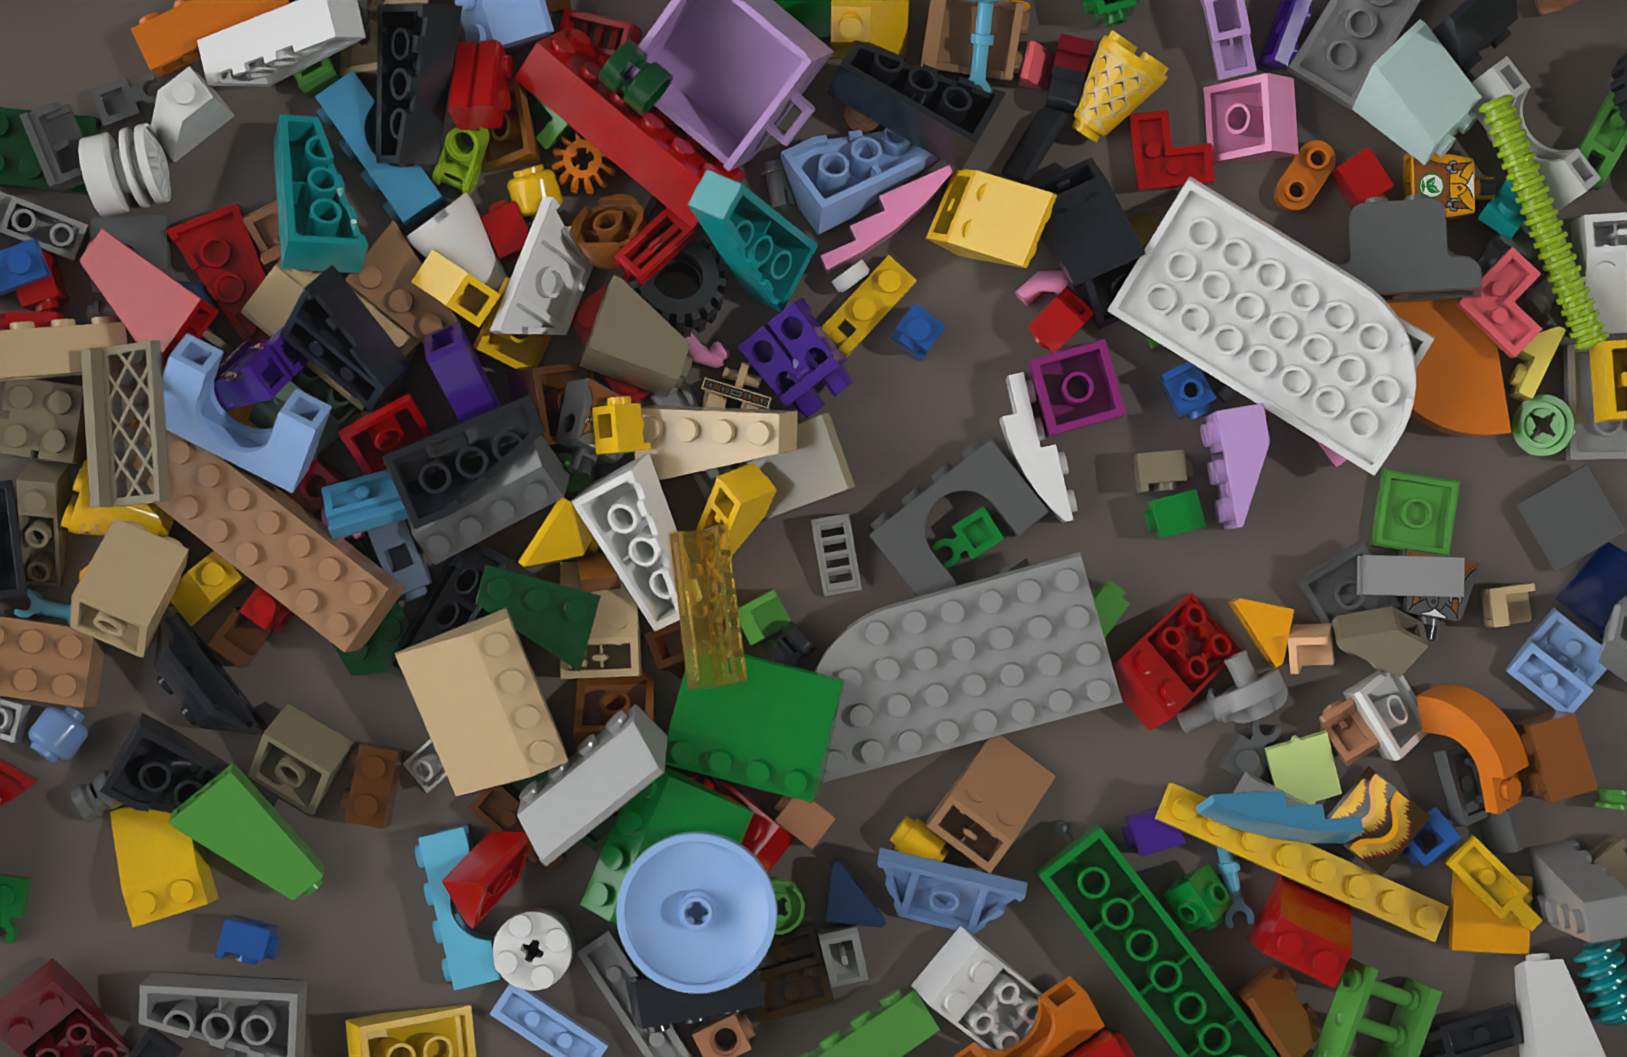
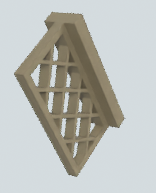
M148 340L102 349L88 348L81 350L90 508L129 507L139 504L170 501L160 340ZM146 351L147 367L144 371L139 363ZM133 376L138 381L134 393L128 387ZM146 394L149 396V408L147 411L142 406ZM135 416L141 422L136 433L131 427ZM148 434L151 436L152 443L150 451L144 445ZM137 456L143 461L139 472L133 466ZM151 474L154 477L155 494L146 484Z

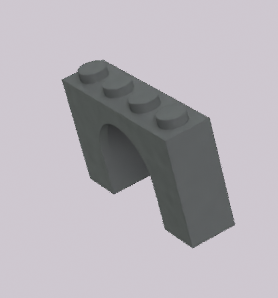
M977 439L961 452L965 458L954 468L949 463L944 465L931 476L935 483L922 492L919 487L915 488L900 500L905 506L894 516L889 511H886L870 524L874 531L868 537L916 597L957 585L956 581L931 551L925 536V523L932 506L942 497L958 492L971 493L981 497L989 503L1015 537L1019 536L1049 512L992 439L984 444Z

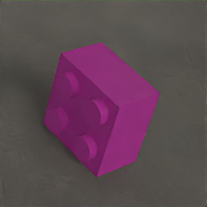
M1105 339L1035 358L1026 364L1030 380H1032L1034 385L1036 402L1047 438L1118 419L1126 415Z

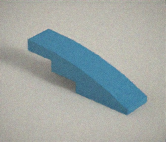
M1284 791L1215 794L1196 806L1199 815L1238 830L1274 839L1303 843H1347L1364 833L1361 817L1326 819L1322 804L1287 806Z

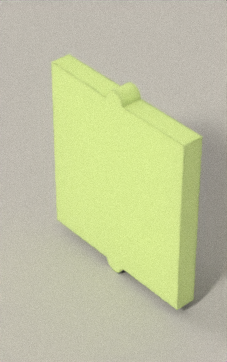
M1326 730L1300 738L1294 735L1290 741L1264 748L1273 786L1310 805L1315 804L1316 801L1342 794Z

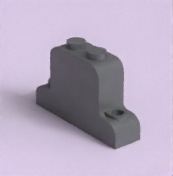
M1425 194L1409 195L1405 197V200L1389 201L1386 197H1371L1366 199L1365 203L1358 204L1351 210L1349 215L1350 261L1334 265L1368 285L1387 303L1481 297L1482 275L1479 264L1469 256H1450L1448 254L1446 210L1440 201L1431 199Z

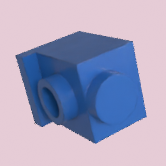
M915 303L898 324L890 339L921 362L944 332L946 326Z
M1189 361L1156 378L1178 419L1187 414L1191 421L1211 411L1212 409L1208 403L1217 399L1202 370ZM1190 383L1196 387L1197 394L1195 397L1191 398L1185 395L1184 387L1186 384Z
M1437 807L1428 812L1432 817L1403 850L1405 856L1414 866L1421 862L1424 867L1428 868L1453 847L1464 841L1463 837ZM1434 834L1436 836L1437 843L1433 848H1426L1423 845V837L1425 835Z
M234 914L224 921L215 957L223 959L233 953L236 954L235 960L254 965L258 964V960H275L281 944V938L276 937L279 926Z

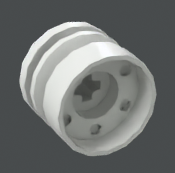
M148 123L136 125L134 133L128 127L122 128L119 131V147L113 137L107 132L83 137L79 140L78 152L83 179L89 197L100 216L105 218L129 212L132 207V194L142 208L150 207L152 199L158 205L170 201L171 186L167 159L154 130Z

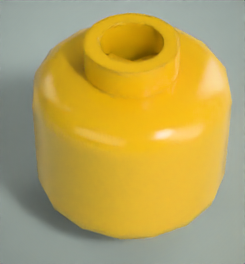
M543 164L513 172L514 178L508 182L507 189L511 202H516L523 217H530L533 223L544 197H554L560 206L562 205L563 198L554 171L544 169Z

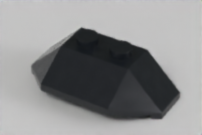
M167 607L159 624L154 667L160 674L157 680L161 687L170 695L175 693L183 704L180 708L182 714L194 726L198 724L201 728L253 735L264 733L269 727L228 672L194 628L186 622L176 607Z

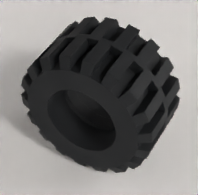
M663 233L656 235L654 239L660 237ZM672 238L663 248H665L674 238ZM694 238L642 287L636 283L635 277L631 276L628 278V285L675 330L681 332L684 338L691 337L692 329H695L699 334L705 330L707 322L712 324L723 303L727 280L725 279V265L719 264L721 256L717 250L709 252L710 243L705 239L698 243ZM649 241L642 247L643 251L648 248ZM636 252L632 261L636 259L641 253ZM667 272H682L693 278L699 290L688 298L672 299L663 295L656 288L654 281Z

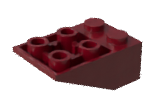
M53 958L0 999V1039L21 1057H128L132 1052V1048L83 986Z

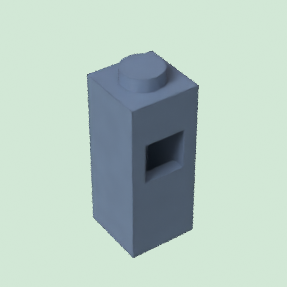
M408 519L367 530L382 569L405 586V589L398 598L405 596L406 601L409 602L427 595L428 590L426 587L433 585L435 580L421 546L412 535Z

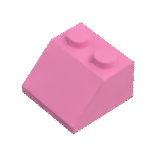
M1265 73L1204 87L1207 144L1211 143L1213 164L1269 161L1299 155L1294 78Z

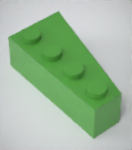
M896 989L879 1000L882 1006L873 1012H870L868 1009L858 1014L849 1021L851 1026L842 1032L837 1030L819 1042L820 1046L809 1053L805 1052L797 1057H902L940 1029L916 989L901 993L900 989Z

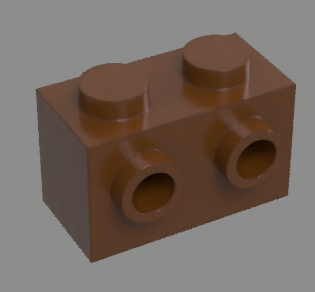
M366 742L360 744L359 750H353L349 762V772L354 773L351 788H345L341 801V811H346L345 822L380 829L391 824L406 749Z

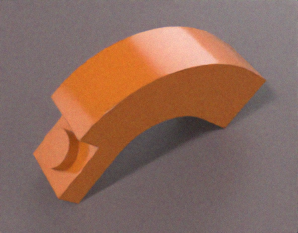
M1440 683L1416 696L1422 731L1424 733L1451 737L1465 747L1472 756L1479 772L1486 812L1500 814L1523 800L1518 771L1529 766L1528 757L1516 729L1493 702L1470 688Z

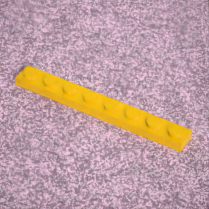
M1168 784L1154 819L1420 938L1436 942L1449 906L1311 844L1257 835L1229 827L1199 815L1196 806L1207 798L1177 784Z

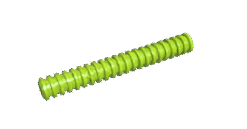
M1506 94L1482 104L1478 110L1480 113L1485 114L1484 124H1489L1490 130L1487 132L1489 136H1494L1495 141L1492 142L1493 147L1498 146L1500 152L1496 155L1504 161L1501 167L1503 170L1507 169L1509 173L1506 179L1507 181H1512L1511 192H1516L1518 196L1515 198V202L1517 204L1521 203L1522 209L1519 210L1520 214H1525L1527 218L1524 224L1525 226H1530L1532 230L1528 234L1536 240L1533 246L1535 249L1539 248L1540 254L1537 256L1539 260H1544L1545 265L1542 268L1543 271H1548L1549 273L1547 281L1549 283L1553 282L1554 287L1551 288L1553 294L1557 293L1559 297L1555 301L1557 305H1562L1563 307L1560 313L1562 316L1567 317L1565 325L1566 327H1571L1570 338L1576 339L1574 348L1576 350L1580 349V351L1596 346L1597 343L1606 341L1609 335L1607 332L1602 331L1604 322L1598 321L1597 316L1600 313L1598 309L1594 310L1592 306L1595 304L1594 298L1589 299L1588 294L1591 290L1583 284L1586 278L1585 276H1580L1581 265L1575 264L1574 260L1577 259V255L1575 253L1571 254L1570 251L1573 245L1571 242L1566 241L1565 237L1568 236L1567 231H1562L1560 227L1564 223L1556 217L1559 213L1558 208L1553 209L1552 207L1554 198L1548 197L1547 192L1550 191L1549 186H1544L1542 181L1545 180L1544 174L1540 175L1538 172L1541 166L1539 163L1535 164L1533 160L1536 154L1529 150V146L1532 144L1530 140H1525L1524 135L1527 134L1526 129L1521 130L1519 124L1523 121L1521 118L1516 117L1515 112L1518 109L1516 106L1512 107L1510 102L1513 100V97Z

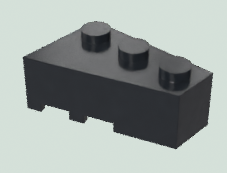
M333 264L304 287L279 334L370 411L399 386L411 366V363Z
M758 967L736 984L709 993L675 991L656 983L645 974L625 979L634 1025L641 1029H647V1033L668 1030L671 1023L685 1021V1024H692L707 1020V1016L721 1013L724 1015L743 1011L746 1008L765 1005Z

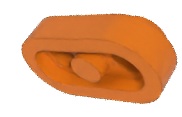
M1313 140L1304 144L1298 150L1299 155L1294 156L1274 188V199L1282 210L1295 213L1305 209L1312 202L1332 172L1336 163V156L1332 147L1326 142ZM1312 153L1321 155L1323 159L1322 165H1314L1311 162L1310 157ZM1291 185H1297L1301 188V197H1293L1290 194L1289 189Z

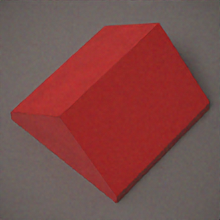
M490 831L441 881L465 922L474 929L521 879L531 844L526 832Z

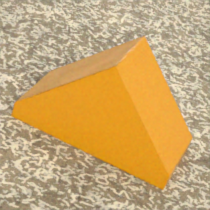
M1234 598L1229 601V606L1269 667L1277 668L1284 663L1294 609L1242 598Z

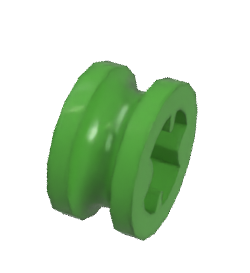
M1598 787L1596 792L1599 793L1600 798L1598 801H1595L1596 807L1627 810V790Z

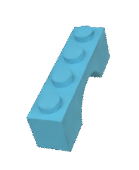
M469 824L420 836L418 838L419 845L415 846V856L419 868L425 867L428 883H424V893L428 906L434 905L437 920L433 921V931L436 942L438 944L443 943L446 958L442 959L445 980L447 982L452 981L454 991L500 980L502 976L495 969L493 958V944L496 936L482 934L468 926L460 916L458 908L441 882L474 848Z

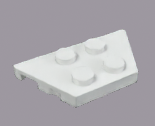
M544 197L541 201L491 326L490 332L494 334L567 335L593 265L585 260L579 252L571 234V226H564L556 211L560 204L554 197Z

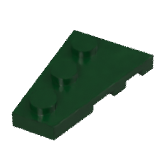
M486 565L475 603L491 614L507 608L513 625L518 632L580 672L601 595Z

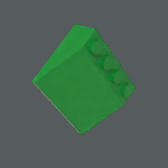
M694 641L669 726L665 764L813 803L823 785L844 679Z
M665 765L663 774L620 807L580 905L617 924V900L622 882L633 863L645 850L666 837L691 831L720 834L741 844L754 811Z

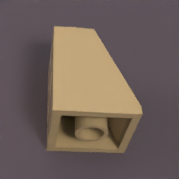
M115 518L72 594L70 628L144 658L159 627L161 618L186 568L189 549L183 547L174 538L159 537L148 532L137 522H125Z

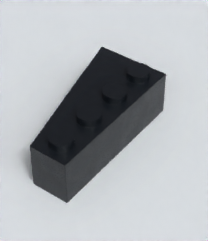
M433 3L378 4L376 163L438 164L463 6Z

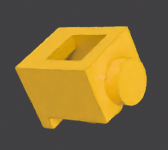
M631 396L607 398L608 406L592 408L596 455L651 450L650 442H644V420L641 414V403L631 404Z

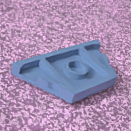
M884 848L879 850L877 865L885 871L887 876L885 885L889 894L894 898L893 905L898 917L956 931L962 926L974 935L984 928L988 921L995 920L1005 913V906L1014 899L1022 901L1026 896V882Z

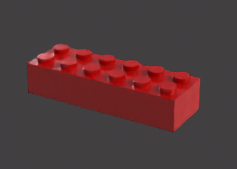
M570 26L537 42L514 79L692 229L698 226L700 222L688 204L707 170L738 183H741L746 176V173L739 167L731 171L726 170L720 160L655 105L647 113L640 116L624 102V94L622 92L614 94L598 80V76L611 56L603 54L593 46L590 38L582 31L573 29Z

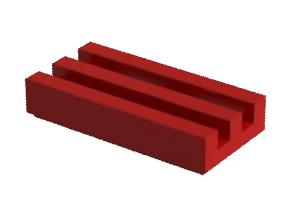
M667 207L613 256V262L619 268L622 266L629 277H635L636 283L642 287L696 237V230L692 229ZM670 221L674 223L660 237L654 239L648 245V248H646L636 259H634L632 262L629 260L630 257H632L641 247H643ZM672 238H674L665 248H663Z

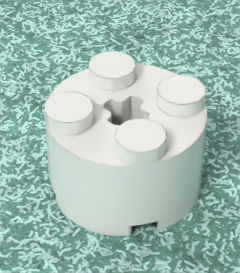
M542 906L526 908L515 913L502 925L495 937L493 944L495 969L508 983L523 990L533 991L550 987L564 975L574 958L576 943L569 923L557 911ZM533 940H537L540 942L538 948L544 951V953L539 952L536 956L530 954V948L526 945H529Z

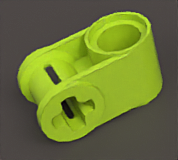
M455 126L449 131L445 138L438 164L433 172L432 183L436 185L444 183L461 190L462 194L467 192L471 196L480 177L481 164L490 137L489 130L482 127L473 130H460ZM461 132L471 136L474 147L464 143Z

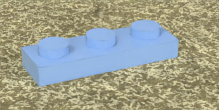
M511 984L508 985L490 1012L491 1016L553 1057H601L609 1045L608 1042L530 990H523Z

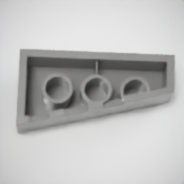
M1575 839L1529 847L1538 896H1534V907L1536 914L1543 919L1544 924L1589 943L1627 937V889L1613 876L1608 877L1605 868L1600 863L1591 864L1592 857L1587 850L1579 851L1580 846Z

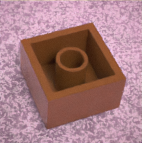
M1549 710L1511 722L1521 738L1528 757L1529 766L1518 771L1523 791L1525 793L1529 792L1530 797L1553 803L1598 789L1575 713Z

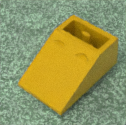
M955 168L926 239L959 257L1027 268L1030 260L1035 255L1038 240L1046 222L1051 216L1052 207L1057 195L978 170L962 169L961 171Z
M1627 340L1597 343L1596 346L1589 348L1594 422L1627 421Z

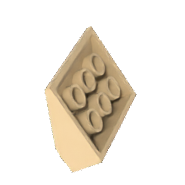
M507 608L395 653L456 796L529 778L568 762L566 749Z

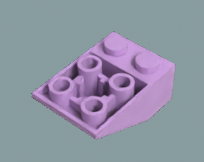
M1263 403L1216 411L1204 417L1205 424L1200 426L1204 447H1210L1212 462L1207 463L1209 481L1211 485L1217 486L1219 500H1214L1215 516L1218 523H1223L1224 530L1243 527L1270 444Z

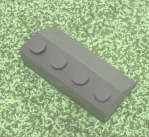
M636 704L627 712H617L606 724V729L597 736L594 734L589 735L580 743L577 752L568 759V762L550 769L548 776L539 783L537 781L531 782L521 792L517 816L540 861L545 866L549 865L664 773L668 736Z

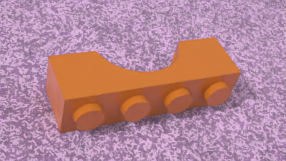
M1068 976L1038 997V1014L1035 1023L1029 1033L1018 1043L1004 1049L993 1050L973 1042L953 1057H1062L1082 1042L1089 1040L1093 1034L1105 1027L1087 992L1074 979Z

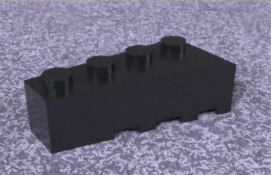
M859 41L854 42L841 62L827 92L831 97L961 171L1006 93L994 88L991 93L974 87V81L962 77L955 81L937 74L938 69L925 64L922 67L906 64L902 56Z

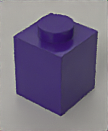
M1159 806L1125 816L1127 826L1121 829L1128 850L1135 848L1136 854L1140 857L1186 843L1182 831L1154 819Z

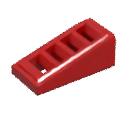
M567 8L563 10L558 32L570 26L574 29L576 21L582 22L580 31L589 37L591 25H595L591 44L603 54L612 56L618 49L619 43L621 46L628 40H632L638 46L640 44L642 29L634 23ZM609 29L611 33L607 47L602 48L606 31Z

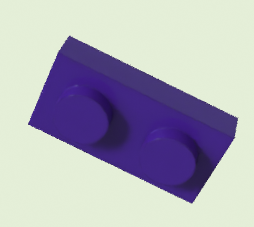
M1312 0L1281 1L1258 62L1259 65L1273 70L1288 66L1293 61L1299 48L1297 39L1300 31L1307 24L1312 14V7H1310Z

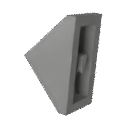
M840 923L818 928L819 940L831 988L869 980L857 925Z

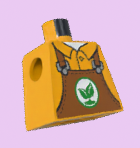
M1409 153L1403 156L1404 200L1409 195L1425 194L1431 199L1440 201L1446 210V222L1464 219L1475 212V200H1492L1495 197V178L1475 177L1474 160L1472 158L1444 154L1442 157H1439L1435 154L1423 165Z

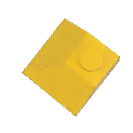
M831 0L830 49L834 53L830 58H845L855 41L907 58L909 0Z
M563 497L556 502L518 563L524 567L536 568L587 556L589 551L596 553L600 546L572 502Z

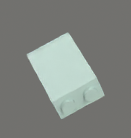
M1419 19L1372 65L1352 110L1425 165L1435 154L1442 157L1455 142L1456 138L1454 136L1459 131L1465 134L1473 126L1479 117L1475 110L1482 97L1428 25Z

